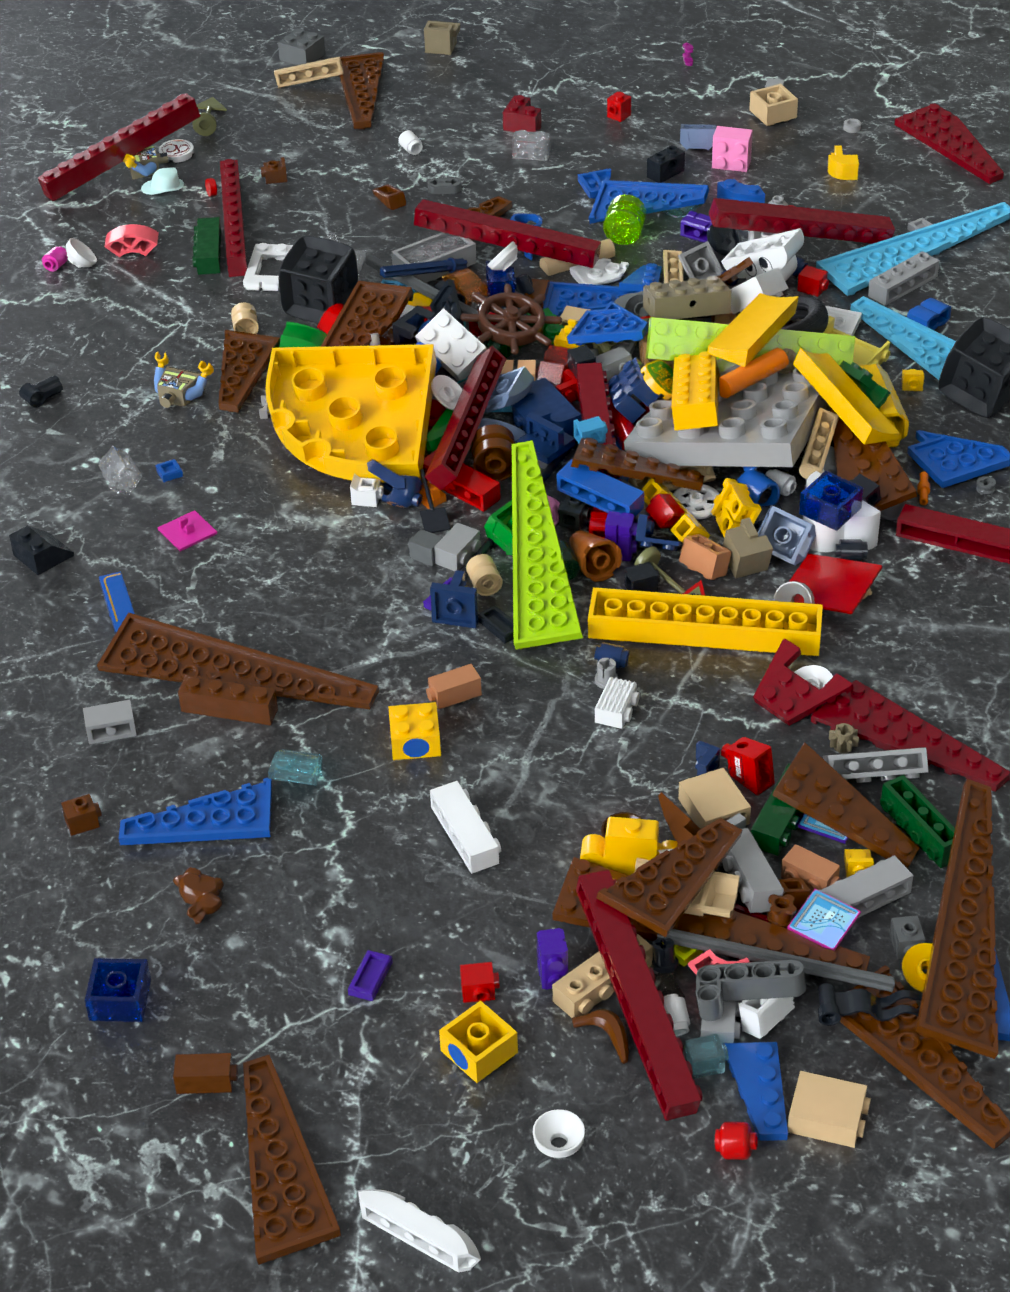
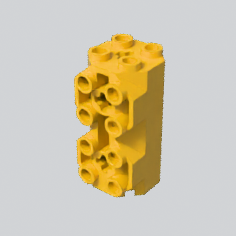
M877 364L860 365L862 369H866L873 375L871 378L873 381L890 392L886 402L879 410L899 431L896 440L886 441L889 447H897L900 440L908 435L909 420L888 373Z

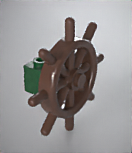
M510 284L504 286V293H498L488 298L478 292H473L472 298L481 304L478 314L460 315V320L463 322H477L480 331L483 333L477 339L482 344L489 340L488 347L493 346L505 358L512 354L517 355L520 348L535 340L545 346H550L551 340L542 334L544 325L562 323L560 316H545L542 307L539 305L546 299L544 294H540L532 299L519 293H512ZM490 322H497L498 324L494 326Z

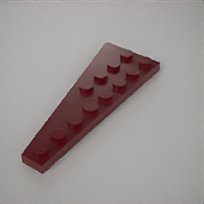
M857 680L852 682L854 689L850 693H842L836 697L835 701L830 704H824L811 715L812 723L817 724V722L831 726L830 730H835L837 724H849L858 730L857 736L859 740L871 741L875 747L883 750L926 748L928 767L932 764L945 769L944 773L959 774L966 777V779L991 787V790L994 792L1010 780L1009 770Z

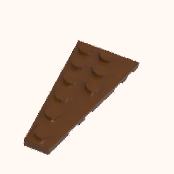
M225 330L221 368L222 376L220 379L221 387L218 401L219 410L239 412L269 364L272 348H279V337Z
M804 742L772 796L886 859L895 855L908 869L919 847Z

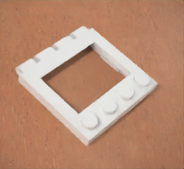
M255 244L243 280L246 290L260 291V288H263V291H279V276L259 275L262 267L261 262L268 258L283 260L293 245Z

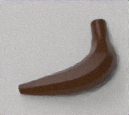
M598 1009L587 1015L572 1017L574 1028L595 1025L604 1029L611 1038L621 1063L625 1064L628 1062L627 1030L617 1014L607 1009Z

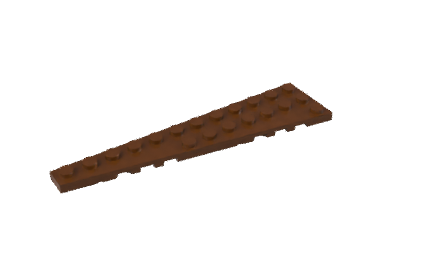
M129 612L97 664L99 671L181 683L185 676L273 688L276 690V696L369 710L379 693V687L374 684Z
M967 779L963 786L916 1032L995 1059L999 1052L998 1024L996 1023L995 1014L997 1011V1001L995 1000L997 979L994 976V966L996 964L994 947L996 941L994 887H992L994 868L991 863V856L993 854V845H991L992 795L991 787Z
M573 857L552 913L553 920L590 928L576 892L578 878L580 875L608 870V868L591 863L585 859ZM609 869L613 879L618 880L623 876L625 878L629 876ZM733 911L732 919L705 913L703 916L684 913L673 927L676 930L868 971L870 956L840 946L835 951L826 949L787 928ZM628 916L630 923H634L637 934L643 939L653 941L657 939V932Z

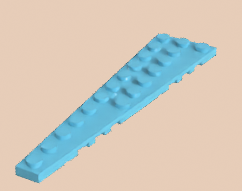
M1002 202L817 261L816 268L828 271L827 278L847 296L854 295L857 291L869 286L872 278L922 251L930 256L938 255L945 249L1009 220L1010 206Z

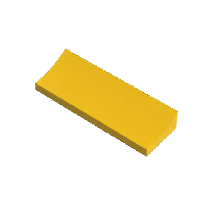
M759 293L708 345L707 353L745 367L795 314L799 296L773 297Z
M802 348L799 349L793 365L864 445L897 439L899 431L828 353L817 354Z

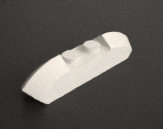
M377 1189L358 1190L362 1218L457 1272L469 1271L481 1260L473 1241L454 1224H444L439 1217L424 1213L411 1202L406 1203L404 1201L405 1197L399 1194Z

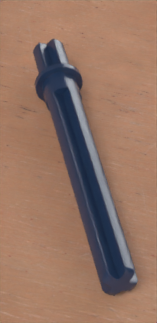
M451 257L441 261L383 266L380 268V276L390 278L447 271L454 273L456 270H465L468 262L463 258L454 259Z

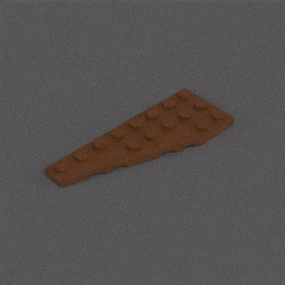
M830 407V412H832V413H834V414H837V413ZM839 417L833 435L838 485L845 489L847 483L859 473L872 480L880 487L881 500L874 506L879 511L917 497L916 489L886 441L864 445Z

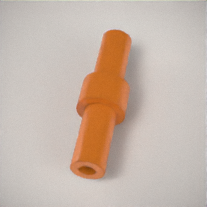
M927 472L919 474V483L917 484L921 505L928 504L930 483L928 482Z

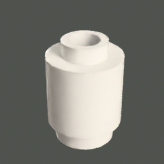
M407 130L400 135L399 144L409 154L417 155L422 151V142L412 131Z
M777 469L768 470L765 474L779 485L780 494L788 496L795 491L797 483L794 476Z
M678 994L664 996V1008L666 1013H670L672 1016L675 1036H682L688 1033L690 1019L685 999L678 997Z

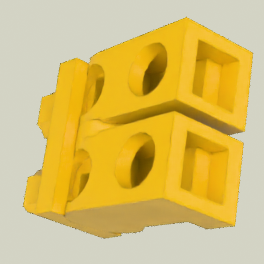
M731 478L724 480L722 484L724 488L721 494L715 497L713 501L715 505L711 510L712 515L716 516L715 519L724 537L726 530L739 527L742 519L750 517L754 524L762 510L759 504L753 503L749 496L750 492L747 485L738 483L735 479Z

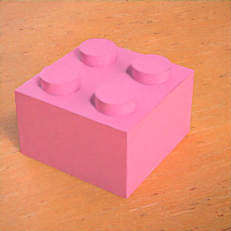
M717 126L713 135L712 168L747 172L751 162L752 130Z

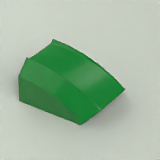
M287 322L281 335L280 348L321 347L327 334L307 325Z
M511 500L491 514L484 526L487 538L492 539L506 552V555H513Z

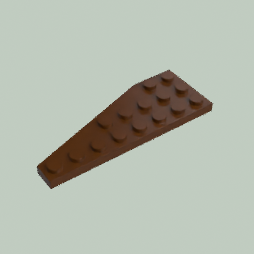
M358 281L321 347L370 346L372 333H379L380 338L400 318L413 294L412 287Z

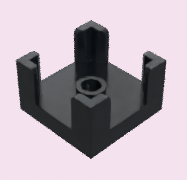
M416 306L392 324L394 345H416L417 340L415 336L424 323V318L432 320L436 313Z

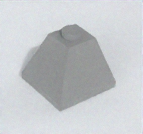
M708 241L678 255L689 279L698 278L701 280L707 279L709 276L717 277L723 272Z

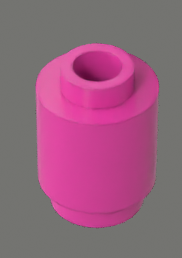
M60 246L52 248L43 256V266L48 271L54 272L67 261L66 249Z

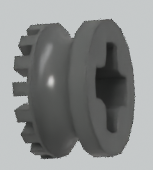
M983 476L977 479L976 491L985 496L986 494L989 496L995 493L996 480L994 478Z

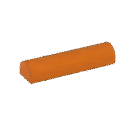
M775 348L750 361L745 367L740 366L719 377L720 396L729 398L786 368L789 364L786 352L780 348Z

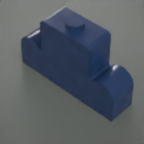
M546 377L534 381L529 393L519 402L511 405L513 421L516 427H520L521 430L525 431V434L527 433L526 416L532 412L563 428L564 432L570 436H574V420L582 421L581 414Z

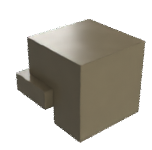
M428 21L424 28L425 53L451 55L457 44L460 23Z
M750 517L742 519L739 527L726 530L723 547L732 551L729 567L735 579L768 570L773 547L766 535L758 537Z

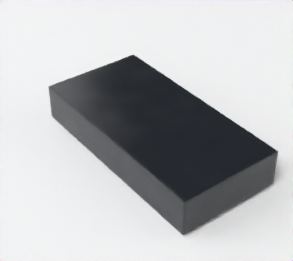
M493 605L478 614V622L502 642L507 643L514 639L513 620L498 607Z

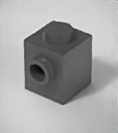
M420 529L408 542L410 558L433 566L435 564L434 546L443 537Z
M918 915L891 919L889 936L896 958L903 959L911 947L925 943L926 939Z

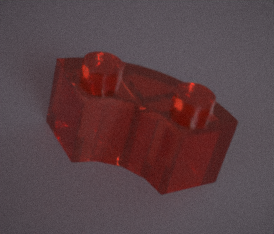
M549 345L548 350L545 351L544 360L536 368L537 380L546 377L551 384H562L563 371L569 369L567 350L570 348Z

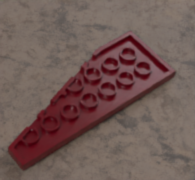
M930 104L895 119V126L988 184L1003 179V170L962 121L938 104Z

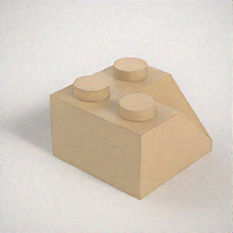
M782 84L750 92L749 110L766 126L797 118L798 98Z

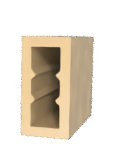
M724 767L679 782L678 799L693 822L700 829L719 818L727 821L738 813L746 818V825L750 824L751 806Z
M800 1071L789 1113L788 1133L855 1148L857 1137L863 1138L866 1121L861 1120L862 1114L868 1115L871 1098L866 1097L867 1085Z

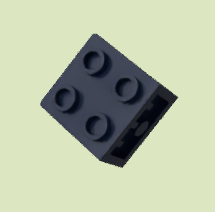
M639 514L635 541L641 542L640 546L656 547V544L663 545L662 549L677 551L678 547L683 546V543L678 541L649 538V535L654 533L655 521H652V517L649 515Z

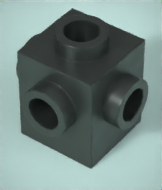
M567 495L564 502L561 501L559 504V526L579 531L584 522L589 520L591 508L588 507L587 503Z

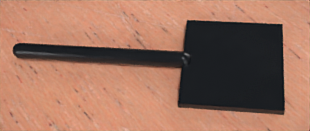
M421 469L420 473L430 507L429 510L420 511L424 530L430 533L450 530L445 507L434 508L427 479L425 478V471Z

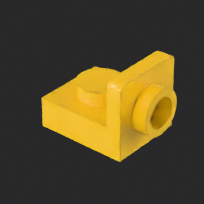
M902 370V390L923 391V370Z
M869 849L844 850L846 878L854 875L859 870H864L874 865V859L871 858Z

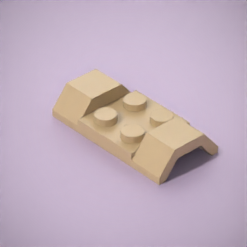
M637 858L634 872L649 860ZM715 871L684 913L703 916L705 913L732 919L740 876Z

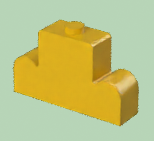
M609 817L605 838L597 834H590L583 838L580 859L631 875L635 871L637 858L651 860L660 854L658 850L674 849L678 843L674 840H666L659 843V822L657 820Z

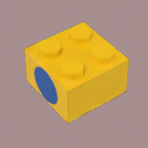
M436 702L388 706L393 760L441 756Z
M481 1000L439 1030L441 1051L476 1083L518 1053L517 1031Z

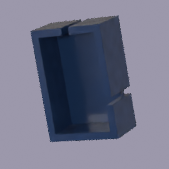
M636 357L632 361L626 362L622 371L618 375H614L608 382L609 394L615 409L632 424L646 411L644 407L631 397L633 394L648 407L661 396V394H656L644 381L643 376L645 373H641V368L645 365Z

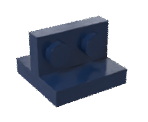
M533 412L526 416L527 433L515 441L520 443L533 440L537 458L545 464H549L575 445V438L565 433L563 428Z
M456 570L450 585L432 582L430 587L432 622L477 628V588L468 587V581H465V571Z

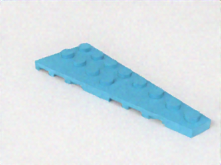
M864 296L851 304L850 311L861 312V319L939 380L945 360L956 341Z

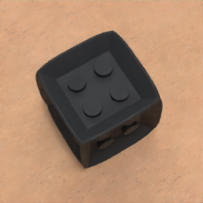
M315 236L300 237L283 259L279 270V292L284 312L295 318L319 323L329 307L338 303L345 305L358 282L357 259L354 249L347 244Z
M981 317L973 322L957 339L950 350L939 378V390L952 401L977 415L986 418L995 415L1010 399V329L986 317Z

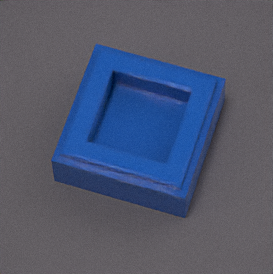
M175 459L156 465V471L163 482L183 477L182 469Z

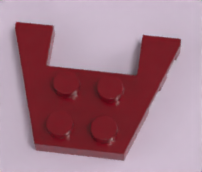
M784 638L753 698L757 704L790 726L815 712V708L822 704H830L836 700L837 696L844 692L846 694L850 693L854 687L851 682L836 673L821 689H818L791 671L788 667L802 653L799 647Z

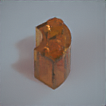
M464 268L442 276L444 281L447 279L454 280L455 288L464 296L465 304L467 305L475 301L472 298L473 292H478L484 297L488 296L486 284L481 282L471 269Z

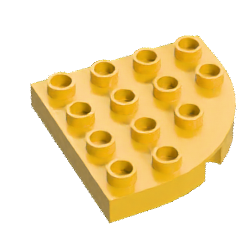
M434 344L272 348L266 378V400L273 427L279 439L303 463L334 477L352 481L355 473L360 478H372L384 482L368 471L367 462L374 459L399 476H417L421 479L420 470L423 469L433 394L431 382L435 377L437 363Z

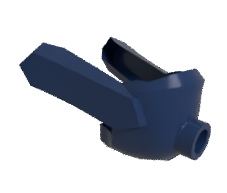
M374 459L367 462L368 471L383 480L384 482H380V486L391 492L389 495H382L381 500L383 502L401 508H408L412 505L420 506L423 495L420 494L423 483L419 477L399 476Z

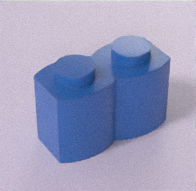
M928 298L920 305L910 309L907 318L935 330L950 319L952 306L934 298Z

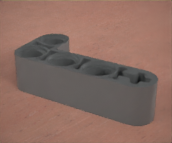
M797 960L707 965L700 968L696 975L698 1009L700 1017L705 1021H716L723 1016L724 1001L797 997L806 991L804 967Z

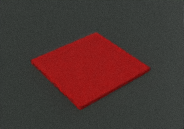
M808 553L790 581L802 582L807 585L813 593L815 604L823 605L822 609L853 614L883 567L878 564ZM796 594L794 603H804L803 596Z

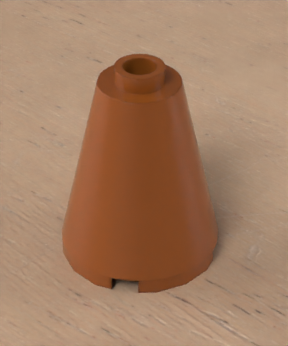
M583 530L576 531L570 537L569 545L582 573L587 578L595 582L604 581L614 575V570L620 567L622 561L621 549L612 540Z

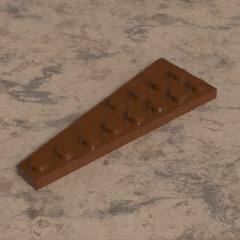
M377 52L340 57L344 74L339 75L353 127L354 129L371 127L383 68L384 53Z
M886 965L882 966L880 969L874 972L878 974L892 976L889 973V967H887ZM896 981L892 992L857 985L853 989H864L875 997L883 998L896 991L904 990V986L900 981ZM904 998L882 1009L888 1010L898 1005H910L919 1010V1005L915 1000ZM865 1012L841 1016L840 1022L990 1147L996 1149L1010 1137L1009 1119L996 1103L993 1104L983 1092V1086L979 1081L975 1082L967 1072L968 1067L963 1061L960 1062L952 1052L953 1048L949 1043L916 1032L918 1016L905 1013L887 1021H879Z
M270 1055L243 1063L255 1255L258 1265L341 1236L340 1227Z

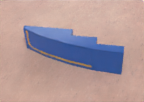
M121 571L99 576L115 632L118 631L128 612L134 614Z

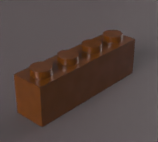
M185 676L178 690L181 712L271 725L278 711L276 690L273 688Z

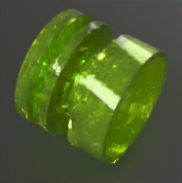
M625 194L616 196L611 200L603 222V231L606 237L611 239L612 242L621 245L635 242L642 232L646 218V208L643 202L635 196Z

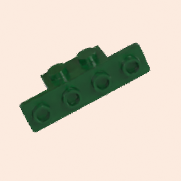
M843 360L839 366L879 409L886 402L890 392L871 379L873 375L864 368L862 369L854 362L850 365Z

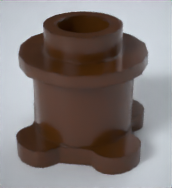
M789 894L785 896L770 895L768 902L771 904L767 915L768 922L781 927H788L797 909L793 905L794 897Z

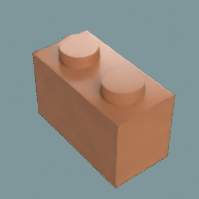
M700 534L684 537L679 562L687 565L688 569L703 574V577L706 579L715 580L718 577L726 576L732 551Z

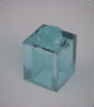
M718 1034L685 1040V1060L689 1061L692 1066L693 1079L725 1072V1061L729 1060L726 1045L721 1044Z

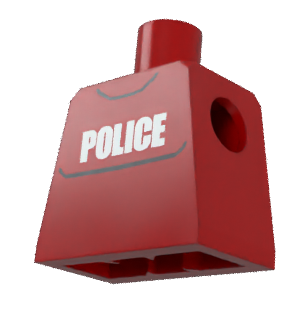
M742 737L732 745L727 743L722 747L721 756L728 761L730 776L751 792L759 795L775 784L771 746Z

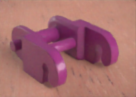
M686 42L683 44L685 53L682 54L685 65L692 66L693 60L690 53H693V46Z

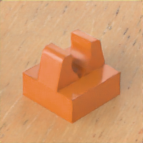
M427 481L434 507L446 502V494ZM423 484L420 494L423 495L421 503L430 509Z

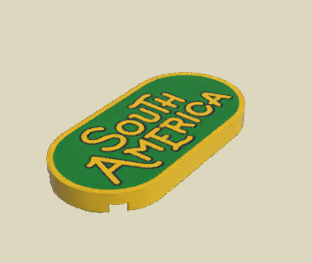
M660 359L643 366L641 373H645L643 378L647 385L656 394L660 395L662 393L664 400L672 399L674 370Z

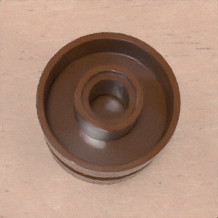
M498 424L483 426L476 431L471 443L474 469L496 481L505 480L512 475V444H515L513 433L508 428Z

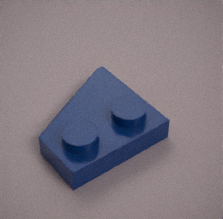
M610 168L578 174V182L589 199H596L602 181L611 179Z

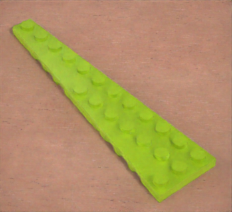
M533 440L512 444L514 646L516 649L581 639L583 635Z

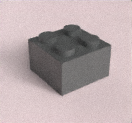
M301 28L295 29L278 42L280 61L294 65L316 62L326 54L324 36L315 32L304 31Z

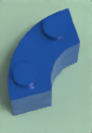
M735 179L718 182L717 198L765 203V193L759 185H744Z

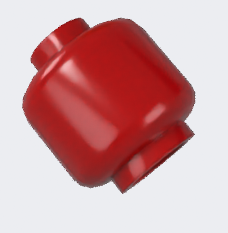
M724 1122L720 1129L715 1131L716 1152H720L721 1156L726 1160H747L751 1156L752 1150H757V1132H752L751 1126L747 1122Z

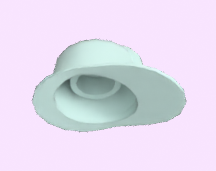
M161 168L153 174L152 180L143 184L141 191L149 195L176 191L184 186V182L179 179L176 168Z

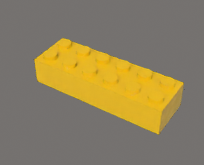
M707 351L701 352L699 355L681 354L678 357H674L671 408L675 431L718 426L719 374L717 358L714 355L708 354Z

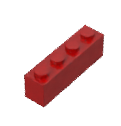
M436 450L424 458L423 469L425 475ZM464 463L458 477L442 489L483 512L501 499L500 482Z

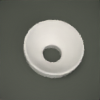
M70 238L66 244L68 260L78 268L92 267L97 262L95 254L81 241Z
M512 241L487 266L492 270L505 271L518 259V248L515 242Z
M557 1109L545 1112L535 1121L533 1126L535 1145L542 1153L550 1157L563 1158L573 1155L581 1148L584 1142L585 1128L583 1122L576 1114L567 1110ZM561 1137L567 1141V1144L564 1147L557 1148L551 1144V1141L554 1138Z

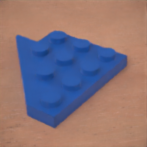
M609 302L605 309L587 310L569 333L567 340L568 344L576 345L592 342L601 344L605 341H613L615 343L624 340L640 341L647 334L649 326L645 320L616 303Z
M920 430L916 431L915 437L920 443L908 446L907 454L941 488L1010 466V452L1003 446Z

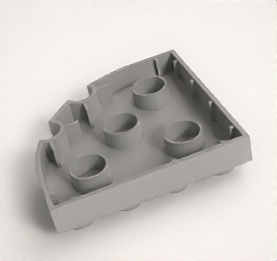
M795 368L793 372L788 374L776 372L729 398L721 397L718 387V426L675 431L671 408L672 399L652 402L649 405L650 412L636 423V426L624 441V447L626 452L628 450L635 451L639 456L645 458L654 457L661 463H673L678 466L793 467L809 440L819 408L826 410L829 404L800 371Z

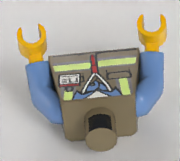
M153 145L133 156L126 154L123 160L126 166L130 168L132 180L153 175L159 169V164L169 163L167 152L157 154Z
M156 352L155 359L158 367L155 369L154 386L155 391L158 393L160 404L165 408L170 407L171 404L186 406L193 399L202 396L208 380L206 377L213 373V366L210 363L207 366L204 361H201L198 367L202 373L169 366L165 369L164 366L169 362L167 354L164 353V358L160 359L159 352Z

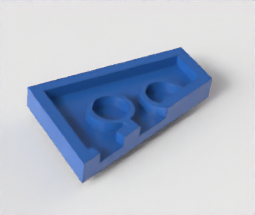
M654 263L641 266L619 283V290L640 292L643 291V286L650 285L652 282H660L662 266Z

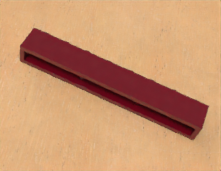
M909 504L904 505L897 519L896 536L1010 564L1009 528Z

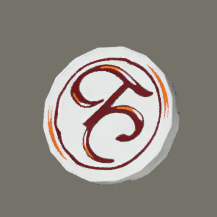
M174 139L163 143L159 147V153L167 152L168 162L173 160V162L179 163L192 157L194 146L187 140Z

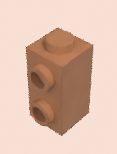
M472 664L428 678L429 688L426 689V693L430 702H436L438 710L482 695L481 677Z
M795 844L782 859L781 877L784 879L802 878L807 887L811 889V892L814 889L822 890L841 880L839 877L840 865Z

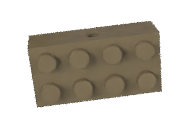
M709 276L707 279L701 280L690 278L688 281L682 282L671 280L669 283L663 284L652 282L650 285L643 286V308L650 317L666 319L731 313L732 290L716 276Z

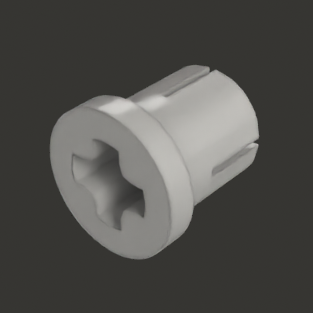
M602 658L597 662L595 684L599 688L604 689L610 677L618 678L616 662L611 658Z

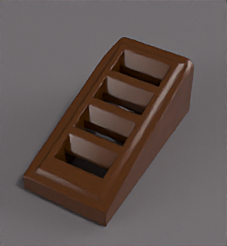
M389 184L372 190L373 194L391 210L406 205L404 192Z

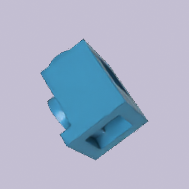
M599 416L580 422L578 419L574 420V438L578 444L581 438H593L600 444L606 443L607 424Z

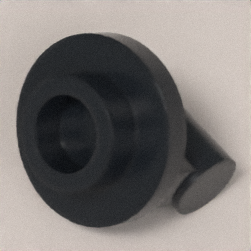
M521 274L516 277L514 287L518 293H527L529 295L534 292L530 276Z

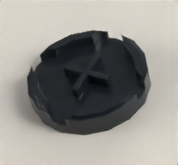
M713 224L708 228L707 239L710 246L723 256H727L738 243L742 242L737 229L713 227Z

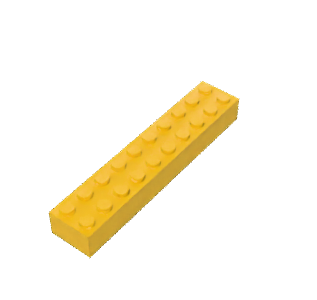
M593 587L588 614V638L773 653L777 652L782 640L785 638L800 648L801 655L819 656L823 605Z

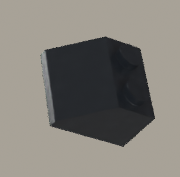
M28 525L9 535L13 555L37 575L74 556V552L52 534Z

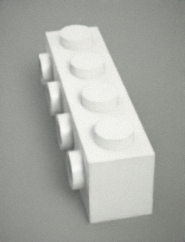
M458 781L430 790L431 808L471 874L499 864L500 843L497 838L493 839L488 823L486 821L483 822L480 817L478 807L470 802L468 791L462 789Z

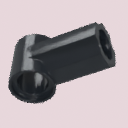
M54 375L34 385L32 383H25L20 388L19 395L32 407L37 408L44 403L45 399L60 393L63 390V386L59 378Z

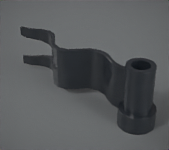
M825 983L818 987L820 1002L818 1018L821 1024L832 1026L840 1022L841 1016L857 1012L869 1013L879 1021H887L905 1013L918 1016L919 1010L910 1005H898L888 1010L882 1009L904 998L921 1001L922 995L908 990H900L887 997L879 998L864 989L835 992L832 984Z

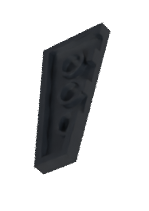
M447 279L432 301L430 308L436 315L444 308L464 326L463 321L460 320L461 310L454 280Z

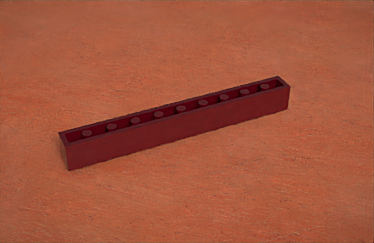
M187 93L181 94L173 101L167 102L157 110L149 112L143 118L135 120L129 126L119 129L115 134L105 137L101 142L89 146L87 150L75 154L73 158L66 162H61L52 170L45 171L38 177L45 196L51 201L59 199L123 162L126 154L133 156L201 117L195 99Z
M226 159L220 161L228 273L229 277L245 276L247 260L238 159Z
M721 198L713 199L709 211L713 227L777 234L801 228L803 235L806 237L863 243H876L892 238L895 232L890 217Z
M422 199L415 208V226L502 247H507L514 241L519 251L593 268L599 259L601 241Z
M493 346L476 358L425 475V478L440 491L458 477L507 360Z
M602 362L577 364V383L582 421L599 416L602 421L606 422L608 428L606 443L602 444L616 446V438L611 437L614 436V424H610L612 423V410H608L611 409L610 397H606L609 396L608 384H604L607 383V372L603 371ZM607 469L598 470L612 478H620L618 475L608 473ZM593 507V512H604L598 508Z
M609 869L580 875L576 887L577 895L664 1119L668 1121L696 1114L703 1099L702 1091L699 1085L694 1083L692 1066L689 1061L685 1060L683 1055L682 1041L679 1037L675 1036L672 1016L665 1011L663 994L655 986V975L653 969L647 966L643 945H639L637 941L636 927L633 922L630 923L627 915L597 899L598 891L605 887L608 889L616 883V879L612 878Z

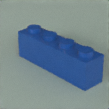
M572 459L557 473L558 491L606 513L610 511L620 512V514L633 513L635 518L644 509V491L602 472L591 471L586 465L579 464L578 468L571 467Z

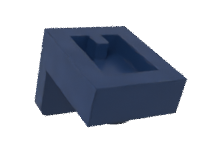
M702 741L697 742V762L695 765L697 776L717 770L720 766V748Z

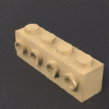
M637 934V941L639 945H643L646 953L645 961L647 966L650 967L653 960V946ZM600 951L552 984L553 1002L571 1018L589 1013L596 1004L608 999L615 991Z

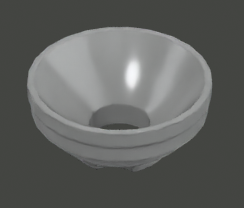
M786 582L776 590L774 595V601L794 602L795 595L800 594L804 598V603L815 604L812 591L802 582Z

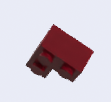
M514 95L503 111V130L536 136L542 127L541 108L531 106V98Z

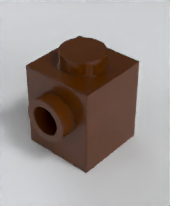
M90 794L61 802L64 819L71 836L100 827L98 817L102 816L98 802L93 803Z

